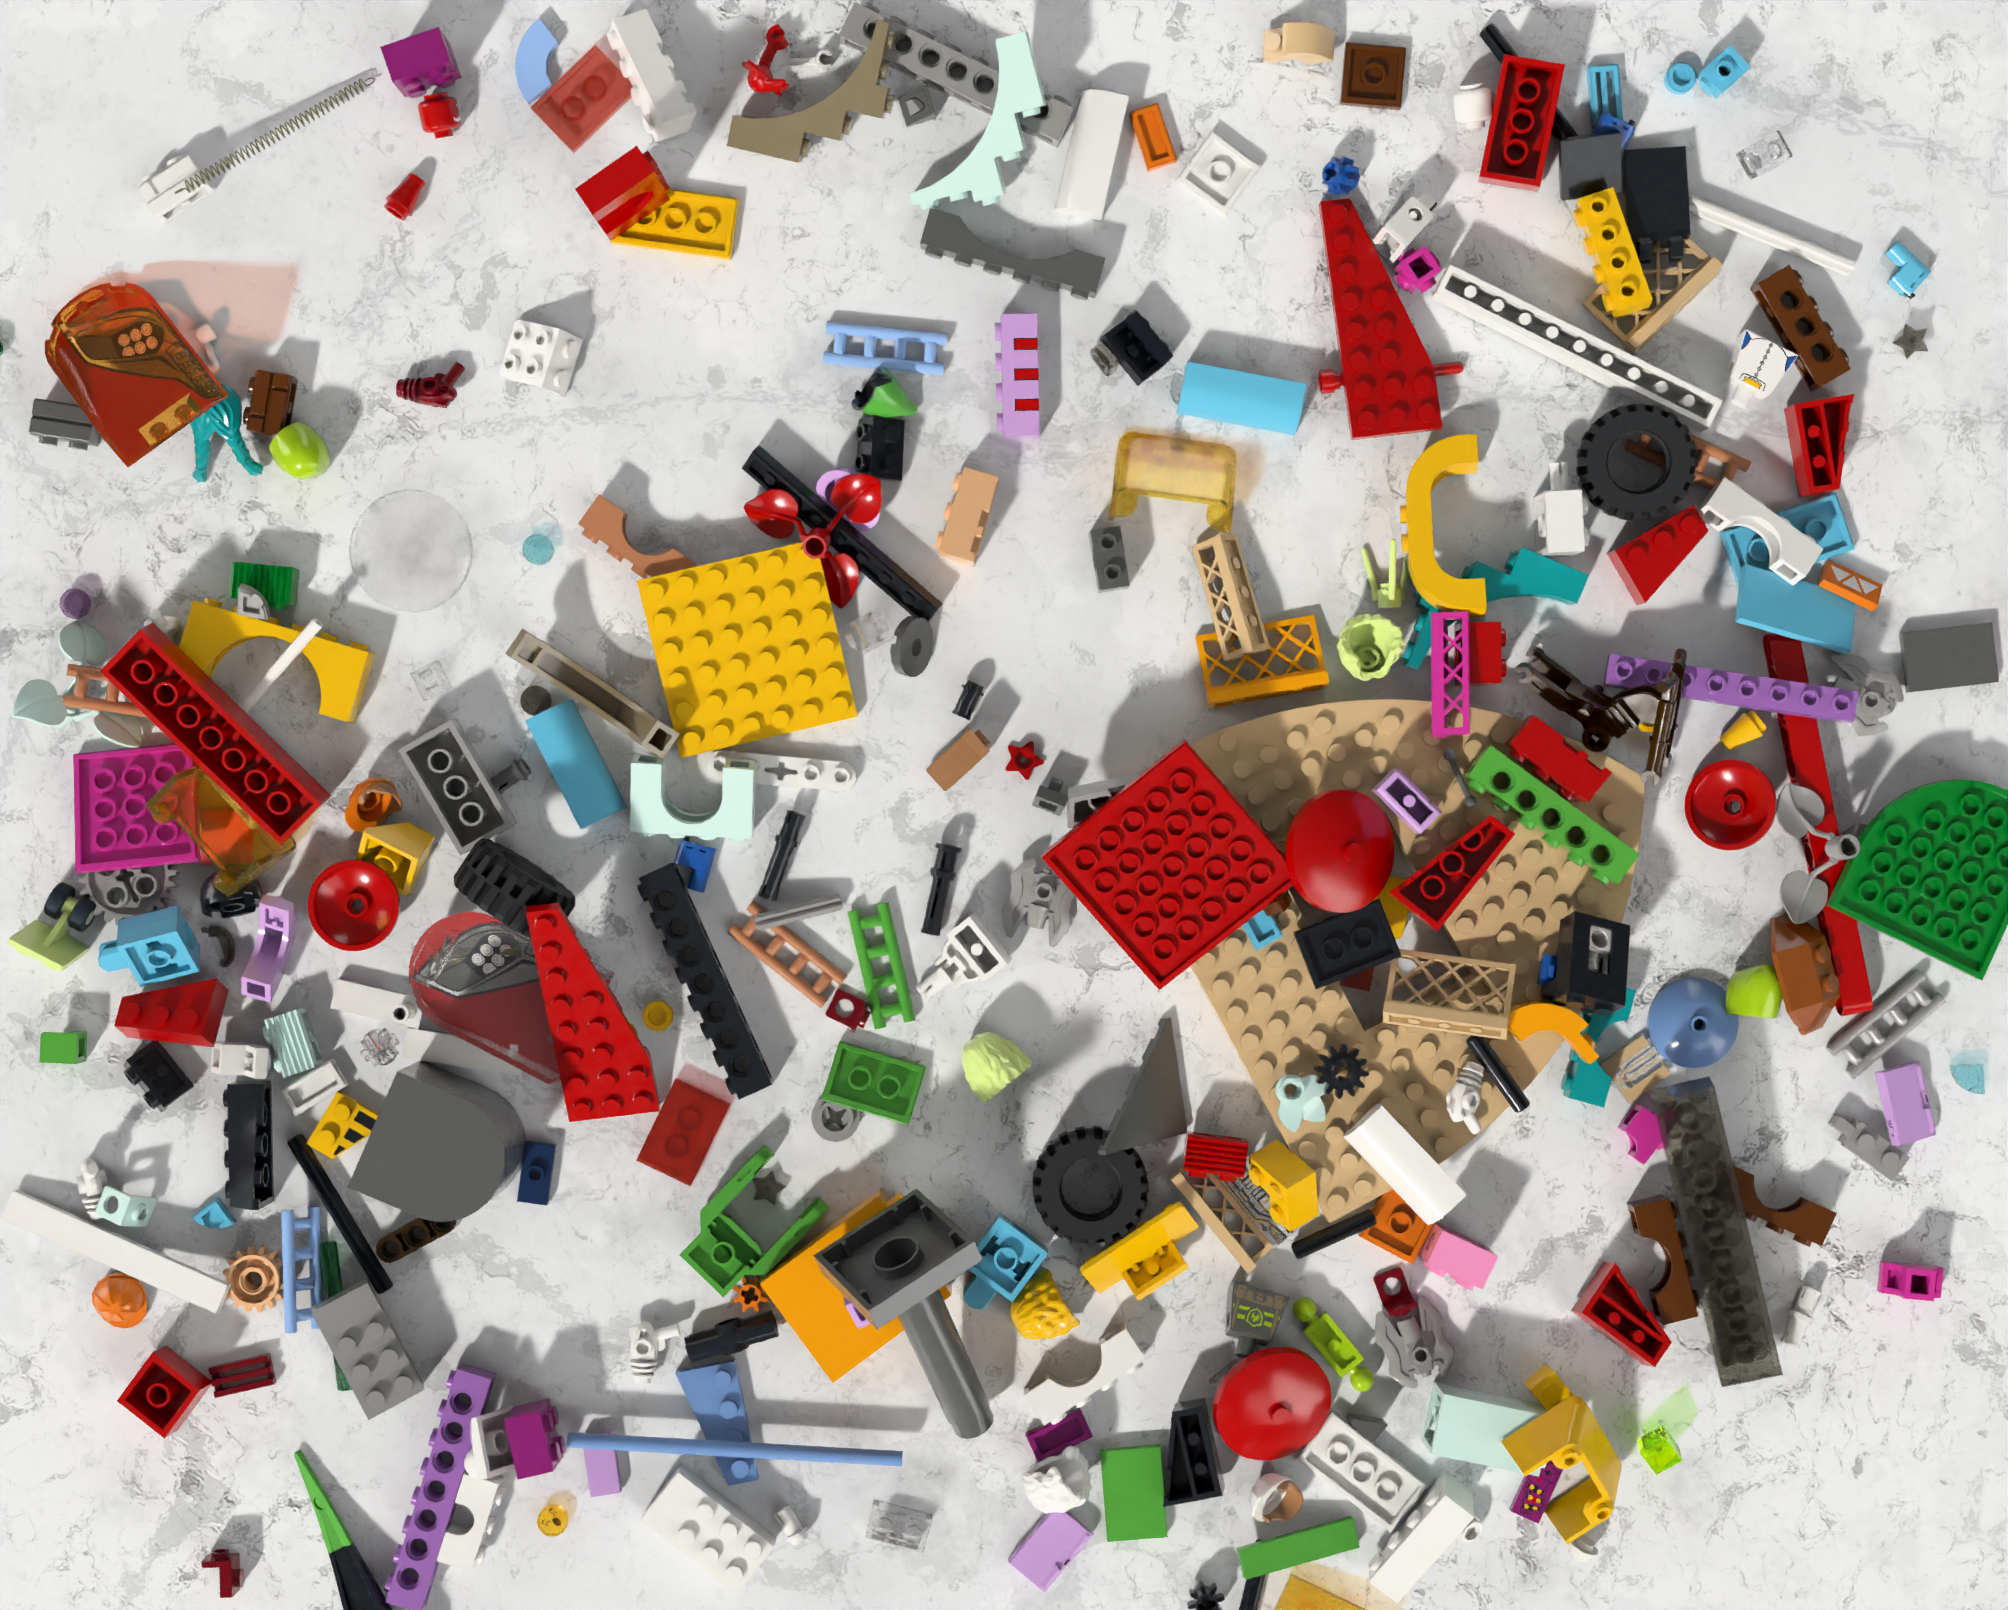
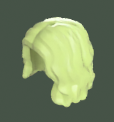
M1367 613L1359 614L1356 618H1349L1346 621L1336 646L1341 663L1353 677L1367 681L1371 678L1378 679L1387 675L1392 664L1400 658V653L1406 642L1403 640L1404 634L1400 627L1392 624L1390 619L1383 618L1380 614L1371 616Z
M993 1032L977 1034L965 1044L961 1055L965 1078L970 1084L971 1090L982 1103H987L1005 1088L1007 1084L1030 1068L1032 1063L1030 1058L1015 1043Z

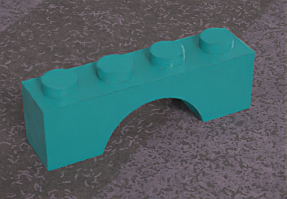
M1626 988L1625 1006L1610 1016L1582 1013L1580 1017L1589 1025L1580 1034L1587 1033L1597 1044L1598 1038L1605 1028L1615 1022L1628 1020L1636 990ZM1571 1047L1569 1060H1572L1569 1072L1564 1073L1561 1082V1089L1564 1090L1563 1095L1604 1108L1612 1078L1601 1069L1597 1059L1593 1063L1588 1064Z

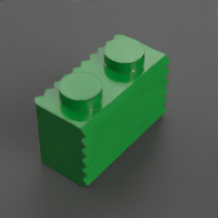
M232 562L229 598L238 600V588L242 583L259 591L266 599L270 609L286 610L287 605L296 606L299 569Z

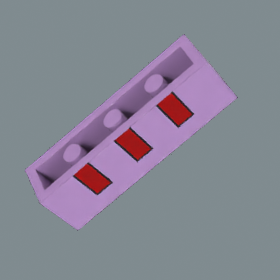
M1037 313L1001 314V323H995V341H1001V353H995L996 371H1002V383H996V402L1002 401L1003 412L997 413V432H1003V440L1039 439Z

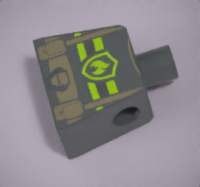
M1233 1281L1227 1291L1225 1335L1238 1339L1235 1355L1245 1358L1254 1353L1256 1344L1267 1346L1272 1341L1288 1304V1296Z

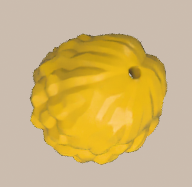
M1046 1268L1032 1277L1011 1303V1320L1021 1336L1026 1339H1051L1056 1336H1063L1070 1332L1072 1328L1080 1325L1078 1318L1072 1314L1060 1296L1057 1286L1052 1279V1273Z

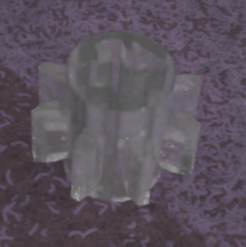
M386 1028L382 1030L374 1029L368 1032L361 1041L364 1049L360 1053L365 1061H371L374 1067L377 1065H388L399 1054L395 1046L400 1042L395 1034H390Z

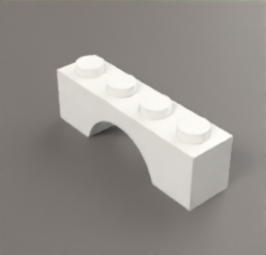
M1726 477L1711 489L1697 510L1702 520L1718 532L1732 526H1743L1758 533L1765 541L1769 550L1768 568L1791 585H1795L1806 577L1823 551V548L1811 536L1801 533L1791 525L1789 520L1772 512L1763 501L1753 498L1742 490L1738 483L1730 481Z
M1125 1323L1099 1339L1101 1348L1099 1362L1093 1372L1085 1378L1076 1381H1065L1047 1373L1024 1388L1025 1398L1044 1426L1049 1422L1052 1425L1060 1422L1067 1416V1410L1075 1405L1077 1408L1084 1406L1092 1400L1091 1395L1099 1389H1102V1391L1110 1389L1118 1382L1116 1378L1125 1372L1130 1375L1143 1366L1142 1361L1146 1359L1144 1352Z

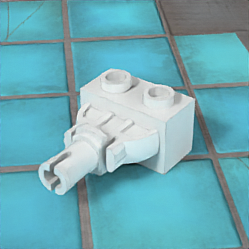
M973 913L946 935L949 939L943 947L942 955L934 960V964L938 966L945 959H947V962L920 984L916 985V988L921 993L928 986L932 985L933 987L922 995L925 1000L929 1001L956 977L960 976L961 978L952 985L955 989L959 988L963 983H972L981 979L985 983L1013 959L978 915Z

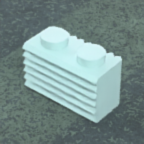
M305 1007L264 1020L266 1024L263 1027L265 1040L268 1044L272 1043L276 1054L272 1056L273 1065L278 1073L282 1072L283 1078L324 1064Z

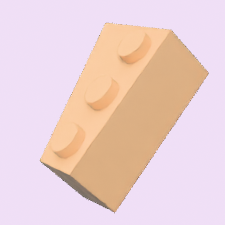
M967 467L963 468L962 474L956 473L952 485V490L956 491L953 503H947L943 519L948 521L945 531H939L935 548L939 549V557L974 567L999 482L998 476Z

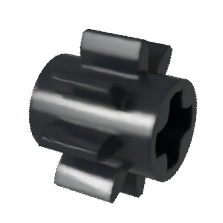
M1200 1581V1587L1196 1591L1189 1589V1594L1194 1600L1187 1602L1188 1609L1223 1610L1218 1602L1224 1601L1225 1597L1223 1593L1215 1594L1217 1591L1216 1583L1211 1584L1209 1587L1204 1586V1583ZM1203 1597H1208L1209 1605L1204 1606Z

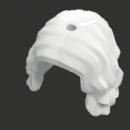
M1068 1446L1061 1455L1047 1457L1043 1461L1031 1465L1028 1471L1023 1474L1024 1478L1022 1480L1024 1491L1029 1501L1037 1510L1046 1514L1053 1512L1064 1513L1073 1507L1082 1505L1089 1498V1491L1092 1490L1090 1484L1091 1476L1087 1471L1088 1461L1080 1453L1078 1447Z

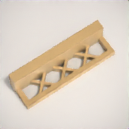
M1219 534L1192 546L1224 661H1231L1249 653H1261L1269 650L1270 646L1238 535ZM1213 546L1215 559L1211 565L1206 561L1204 550ZM1216 575L1222 578L1224 584L1221 593L1216 592L1213 582ZM1224 604L1228 605L1231 609L1232 615L1229 623L1223 620L1221 614ZM1232 633L1238 635L1241 649L1233 652L1229 642Z
M1181 1165L1169 1175L1171 1181L1247 1274L1257 1267L1256 1262L1274 1247L1214 1174L1207 1173L1206 1178H1203V1184L1190 1183L1183 1175L1186 1170H1183ZM1207 1176L1214 1185H1207ZM1195 1188H1202V1196H1200ZM1206 1189L1219 1190L1223 1194L1222 1207L1209 1206L1205 1202ZM1227 1200L1233 1208H1226ZM1213 1211L1221 1212V1219ZM1225 1212L1238 1213L1241 1216V1231L1227 1229L1224 1225ZM1247 1224L1253 1232L1245 1231V1225ZM1232 1234L1240 1235V1243ZM1244 1235L1258 1237L1264 1244L1251 1257L1243 1248Z

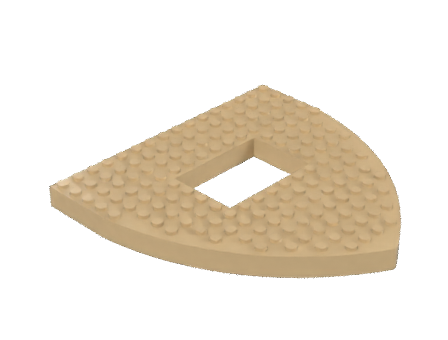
M1403 699L1354 700L1325 703L1273 713L1216 731L1190 744L1284 854L1286 853L1288 831L1299 809L1315 795L1334 789L1360 792L1379 805L1390 823L1393 837L1413 874L1490 815L1515 833L1513 838L1442 925L1458 957L1516 964L1511 1007L1532 1001L1552 1003V1000L1541 998V988L1543 985L1537 984L1542 954L1558 956L1561 919L1574 911L1622 923L1637 859L1619 884L1608 882L1607 885H1604L1591 875L1594 870L1585 864L1580 867L1566 857L1569 852L1559 846L1555 849L1542 839L1544 834L1535 827L1532 831L1527 829L1517 821L1519 816L1512 810H1509L1507 813L1492 803L1495 799L1486 791L1482 795L1468 785L1470 780L1464 774L1482 749L1487 745H1491L1557 793L1558 787L1551 781L1547 784L1532 773L1535 768L1526 761L1524 764L1519 763L1509 754L1511 749L1505 744L1524 720L1470 707V735H1449V738L1436 739L1432 735V701ZM1455 707L1448 713L1449 728L1463 727V714ZM1562 735L1565 737V741L1577 751L1582 750L1588 754L1589 757L1587 759L1598 768L1603 770L1605 767L1612 772L1589 802H1575L1573 800L1570 804L1638 853L1645 783L1641 782V775L1601 752H1592L1582 743ZM1448 748L1456 752L1454 759L1471 796L1475 797L1477 801L1473 808H1468L1465 805L1466 798L1450 762L1443 757L1444 750ZM1148 766L1147 768H1145V769H1143V770H1141V771H1139V772H1137V773L1144 772V771H1145L1146 769H1148L1150 766ZM1394 768H1399L1429 798V802L1434 803L1442 811L1421 834H1415L1372 791ZM1501 772L1495 774L1493 778V784L1497 789L1501 790L1507 784V778ZM1523 790L1518 796V802L1524 808L1530 805L1531 795L1528 791ZM1549 808L1543 813V821L1548 826L1554 824L1556 814ZM1574 826L1568 831V839L1572 844L1577 843L1580 840L1581 833ZM1597 845L1592 852L1593 858L1597 862L1602 861L1605 857V849L1601 845ZM1288 889L1287 891L1292 898L1290 906L1284 912L1273 915L1283 935L1281 938L1256 951L1244 928L1241 926L1190 967L1285 1145L1291 1153L1297 1155L1316 1172L1318 1206L1325 1219L1331 1223L1392 1190L1390 1185L1343 1137L1377 1103L1389 1112L1437 1164L1442 1163L1469 1143L1498 1118L1510 1104L1484 1069V1077L1481 1078L1482 1084H1480L1481 1090H1476L1479 1094L1480 1102L1474 1113L1482 1129L1479 1133L1472 1134L1464 1121H1452L1446 1109L1448 1105L1446 1100L1447 1093L1453 1088L1454 1083H1457L1456 1078L1460 1077L1459 1074L1463 1072L1462 1068L1466 1066L1467 1062L1481 1065L1466 1043L1470 1035L1383 1023V1016L1362 1027L1338 981L1315 989L1293 934L1294 931L1308 925ZM1464 967L1466 972L1459 975L1466 984L1479 976L1470 967ZM1495 971L1488 978L1496 988H1499L1508 982L1509 973ZM1454 978L1440 985L1448 996L1462 988ZM1483 980L1470 989L1479 1001L1492 993V990ZM1436 989L1422 996L1428 1005L1436 1006L1444 1000ZM1506 990L1501 993L1504 997H1506ZM1466 992L1453 1000L1459 1009L1464 1010L1475 1004ZM1497 996L1484 1005L1489 1013L1500 1014L1504 1011V1005ZM1561 1006V1007H1564V1008H1566V1009L1571 1010L1572 1012L1576 1013V1014L1579 1015V1016H1580L1581 1013H1582V1011H1581L1580 1009H1574V1008H1569V1007H1567V1006ZM1509 1030L1507 1032V1040L1485 1037L1522 1091L1532 1083L1565 1040L1560 1034L1550 1030L1533 1033L1524 1041L1517 1040ZM1342 1043L1347 1045V1053L1353 1048H1357L1359 1053L1356 1059H1367V1063L1361 1066V1070L1369 1072V1076H1361L1359 1079L1364 1083L1365 1087L1360 1088L1355 1085L1353 1087L1355 1096L1353 1097L1344 1090L1341 1099L1336 1097L1335 1089L1329 1094L1325 1093L1320 1098L1325 1106L1326 1120L1311 1122L1302 1119L1296 1132L1288 1130L1278 1116L1280 1100L1275 1093L1278 1080L1288 1074L1296 1075L1300 1078L1308 1075L1322 1076V1073L1315 1071L1313 1067L1316 1065L1322 1066L1323 1061L1318 1058V1054L1328 1057L1330 1055L1328 1052L1329 1045L1333 1046L1337 1052H1339V1047ZM1346 1064L1343 1067L1340 1065L1336 1066L1335 1071L1338 1072L1336 1078L1347 1075L1348 1071L1345 1070ZM1288 1084L1286 1086L1285 1092L1287 1095L1290 1096L1295 1092L1294 1085Z

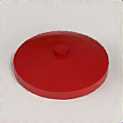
M1328 790L1309 799L1295 815L1287 835L1285 855L1290 879L1302 898L1320 910L1348 913L1367 906L1385 887L1394 862L1393 833L1383 810L1371 798L1353 790Z
M1273 1347L1257 1351L1239 1361L1221 1381L1213 1402V1420L1216 1429L1225 1444L1235 1453L1245 1458L1262 1461L1288 1456L1308 1444L1324 1425L1331 1406L1330 1383L1320 1365L1303 1351L1289 1347Z

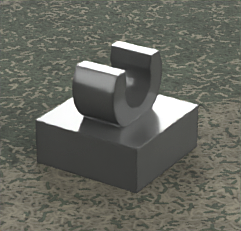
M1052 777L1048 788L1040 785L1032 806L1060 816L1068 798V795L1060 793L1064 781Z

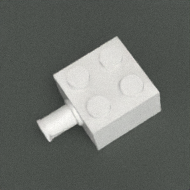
M1568 462L1549 464L1551 491H1545L1533 498L1536 553L1547 558L1574 556L1585 551V546L1589 544V531L1587 527L1584 528L1583 515H1587V499L1582 497V490L1569 489Z

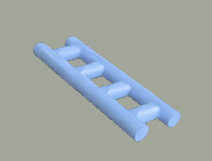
M827 321L826 333L835 334L833 352L824 351V364L875 369L883 367L887 370L944 374V363L936 362L937 344H947V333ZM847 335L865 337L863 355L845 353ZM877 338L895 340L893 358L875 356ZM907 341L925 343L924 361L906 360Z
M320 1206L307 1207L308 1217L295 1219L293 1210H281L285 1333H296L297 1322L311 1320L312 1329H319L311 1311L313 1306L323 1302ZM308 1229L309 1247L295 1249L294 1231ZM309 1259L310 1277L296 1279L295 1261ZM310 1289L311 1308L297 1310L296 1292Z

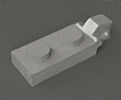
M1834 1114L1828 1122L1831 1127L1841 1133L1837 1140L1841 1142L1843 1147L1890 1181L1895 1179L1910 1158L1862 1121L1853 1118L1849 1123L1841 1116Z

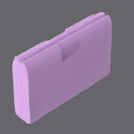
M1920 1061L1908 1062L1875 1072L1891 1145L1902 1146L1936 1135Z
M1069 1511L1064 1513H1048L1008 1558V1562L1045 1592L1092 1538L1093 1533Z

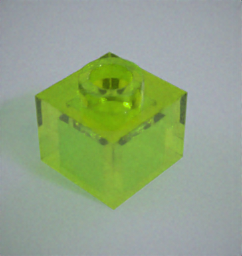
M1664 1426L1637 1439L1641 1456L1656 1475L1683 1461L1678 1444Z

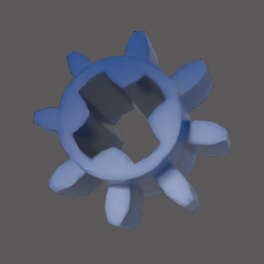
M1342 156L1341 159L1333 157L1332 161L1325 165L1322 172V183L1329 186L1328 192L1338 196L1341 192L1348 195L1358 185L1360 178L1358 171L1360 169L1353 166V159Z

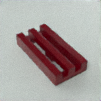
M270 1353L208 1368L209 1374L212 1375L211 1381L215 1389L213 1392L215 1398L277 1383ZM265 1362V1367L224 1377L219 1375V1372ZM264 1374L268 1375L266 1379L222 1388L224 1383Z

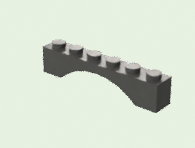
M932 208L929 210L920 241V247L925 250L927 256L942 259L943 255L954 258V263L965 267H971L972 264L984 267L983 271L993 275H1000L1001 272L1013 275L1012 279L1025 284H1029L1030 280L1042 283V288L1053 292H1059V288L1071 292L1070 295L1081 300H1088V297L1095 298L1105 263V257L1077 249L1048 259H1024L1009 256L979 240L967 228L960 216Z

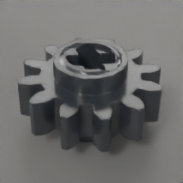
M1343 1043L1339 1047V1052L1329 1045L1328 1052L1330 1055L1327 1057L1323 1054H1318V1058L1323 1061L1322 1066L1316 1065L1313 1067L1315 1071L1322 1073V1076L1318 1077L1315 1082L1318 1084L1326 1082L1327 1085L1324 1087V1093L1329 1094L1335 1089V1095L1339 1099L1342 1098L1344 1090L1350 1096H1355L1353 1087L1356 1085L1357 1087L1364 1088V1083L1359 1079L1361 1076H1369V1072L1361 1070V1066L1367 1063V1059H1356L1359 1050L1353 1048L1347 1053V1045ZM1346 1064L1345 1070L1348 1071L1347 1075L1336 1078L1338 1074L1335 1071L1336 1066L1340 1065L1343 1067Z

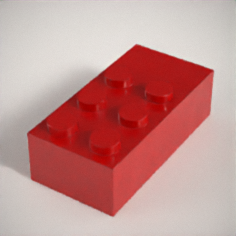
M1504 54L1478 182L1533 192L1539 191L1565 64Z

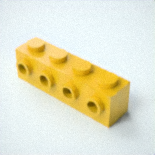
M1611 187L1578 198L1576 210H1573V218L1577 228L1582 227L1585 235V238L1582 239L1583 247L1587 256L1592 255L1595 266H1592V271L1596 283H1602L1605 294H1602V300L1606 311H1611L1613 318L1616 319L1649 308L1653 298L1614 188Z

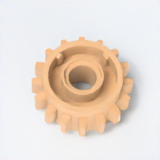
M251 1245L248 1247L247 1252L243 1248L236 1252L238 1259L235 1257L228 1259L227 1262L231 1267L224 1269L222 1274L227 1276L226 1282L231 1284L227 1298L232 1297L235 1300V1307L243 1305L245 1306V1312H249L253 1307H256L259 1313L265 1310L266 1305L270 1309L276 1306L275 1298L278 1300L284 1298V1292L282 1291L283 1260H280L278 1257V1250L271 1253L268 1251L267 1245L262 1246L260 1250H257L255 1245ZM252 1271L258 1272L262 1276V1285H256L252 1282Z

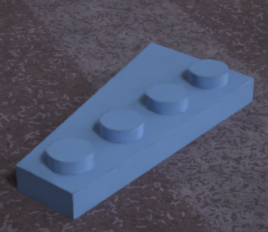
M736 1359L677 1370L675 1372L706 1440L752 1442ZM715 1456L728 1486L759 1479L755 1458Z

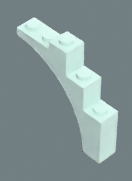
M1024 31L995 39L999 60V85L993 114L984 135L971 154L952 173L929 187L910 193L912 206L920 204L922 210L939 205L938 199L948 196L951 202L968 198L967 191L970 190L974 202L982 200L983 206L1001 202L999 195L1006 194L997 157L1002 156L1003 162L1021 158L1019 152L1026 150L1017 113L1022 112L1023 118L1041 113L1039 107L1046 106L1028 32Z

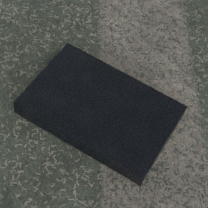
M1380 899L1373 900L1359 910L1340 913L1293 932L1315 989L1401 956Z

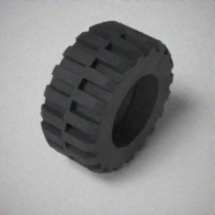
M1635 403L1624 405L1605 413L1591 424V427L1581 439L1580 449L1577 450L1578 467H1576V472L1580 478V487L1583 493H1586L1590 499L1589 501L1595 507L1600 508L1603 513L1623 520L1652 519L1665 512H1669L1676 507L1675 505L1680 500L1685 498L1688 494L1689 486L1693 485L1696 477L1694 471L1695 467H1698V457L1695 458L1694 449L1697 447L1695 441L1691 440L1688 434L1690 430L1685 424H1681L1677 420L1678 417L1672 412L1668 413L1662 407L1656 405ZM1638 433L1650 436L1659 443L1665 456V468L1661 478L1652 487L1643 491L1623 489L1614 482L1608 471L1607 461L1612 446L1620 438L1629 434Z
M483 838L477 841L454 875L455 887L467 899L475 903L486 913L492 915L493 918L526 937H531L526 916L527 906L559 903L567 917L575 907V896L562 883L525 857L490 839Z
M1082 1126L1076 1127L1074 1131L1068 1133L1065 1131L1059 1134L1055 1141L1051 1140L1046 1145L1045 1151L1042 1155H1039L1035 1171H1033L1034 1202L1037 1211L1042 1217V1221L1061 1239L1064 1237L1070 1243L1076 1245L1085 1243L1088 1247L1097 1246V1243H1112L1114 1238L1120 1235L1124 1237L1129 1233V1228L1133 1224L1137 1225L1141 1219L1140 1214L1143 1209L1145 1210L1148 1202L1149 1182L1145 1166L1138 1152L1134 1148L1108 1155H1099L1098 1149L1100 1145H1104L1110 1131L1103 1130L1102 1127L1084 1128ZM1083 1158H1098L1107 1162L1114 1169L1118 1177L1119 1189L1116 1199L1107 1209L1099 1213L1085 1214L1076 1211L1066 1202L1062 1194V1179L1066 1170L1074 1162Z

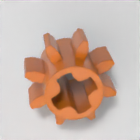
M744 1275L742 1277L743 1285L736 1284L732 1288L734 1291L739 1292L733 1299V1303L740 1301L743 1305L742 1312H745L748 1307H753L758 1312L760 1310L759 1301L768 1302L769 1297L763 1294L764 1290L758 1281L759 1275L750 1280ZM750 1287L755 1288V1295L752 1299L746 1298V1291Z

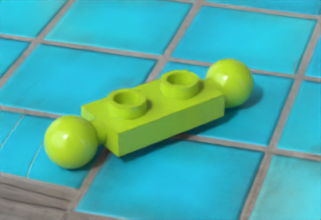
M1308 1297L1297 1299L1293 1304L1292 1311L1298 1320L1308 1322V1325L1302 1329L1305 1335L1341 1378L1349 1373L1350 1383L1355 1390L1360 1392L1369 1390L1373 1386L1374 1376L1369 1369L1358 1366V1364L1365 1360L1364 1357L1326 1311L1317 1316L1316 1304L1312 1299Z

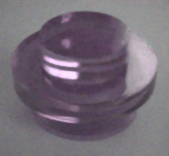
M69 589L60 598V609L65 616L72 619H80L89 613L91 599L81 589Z

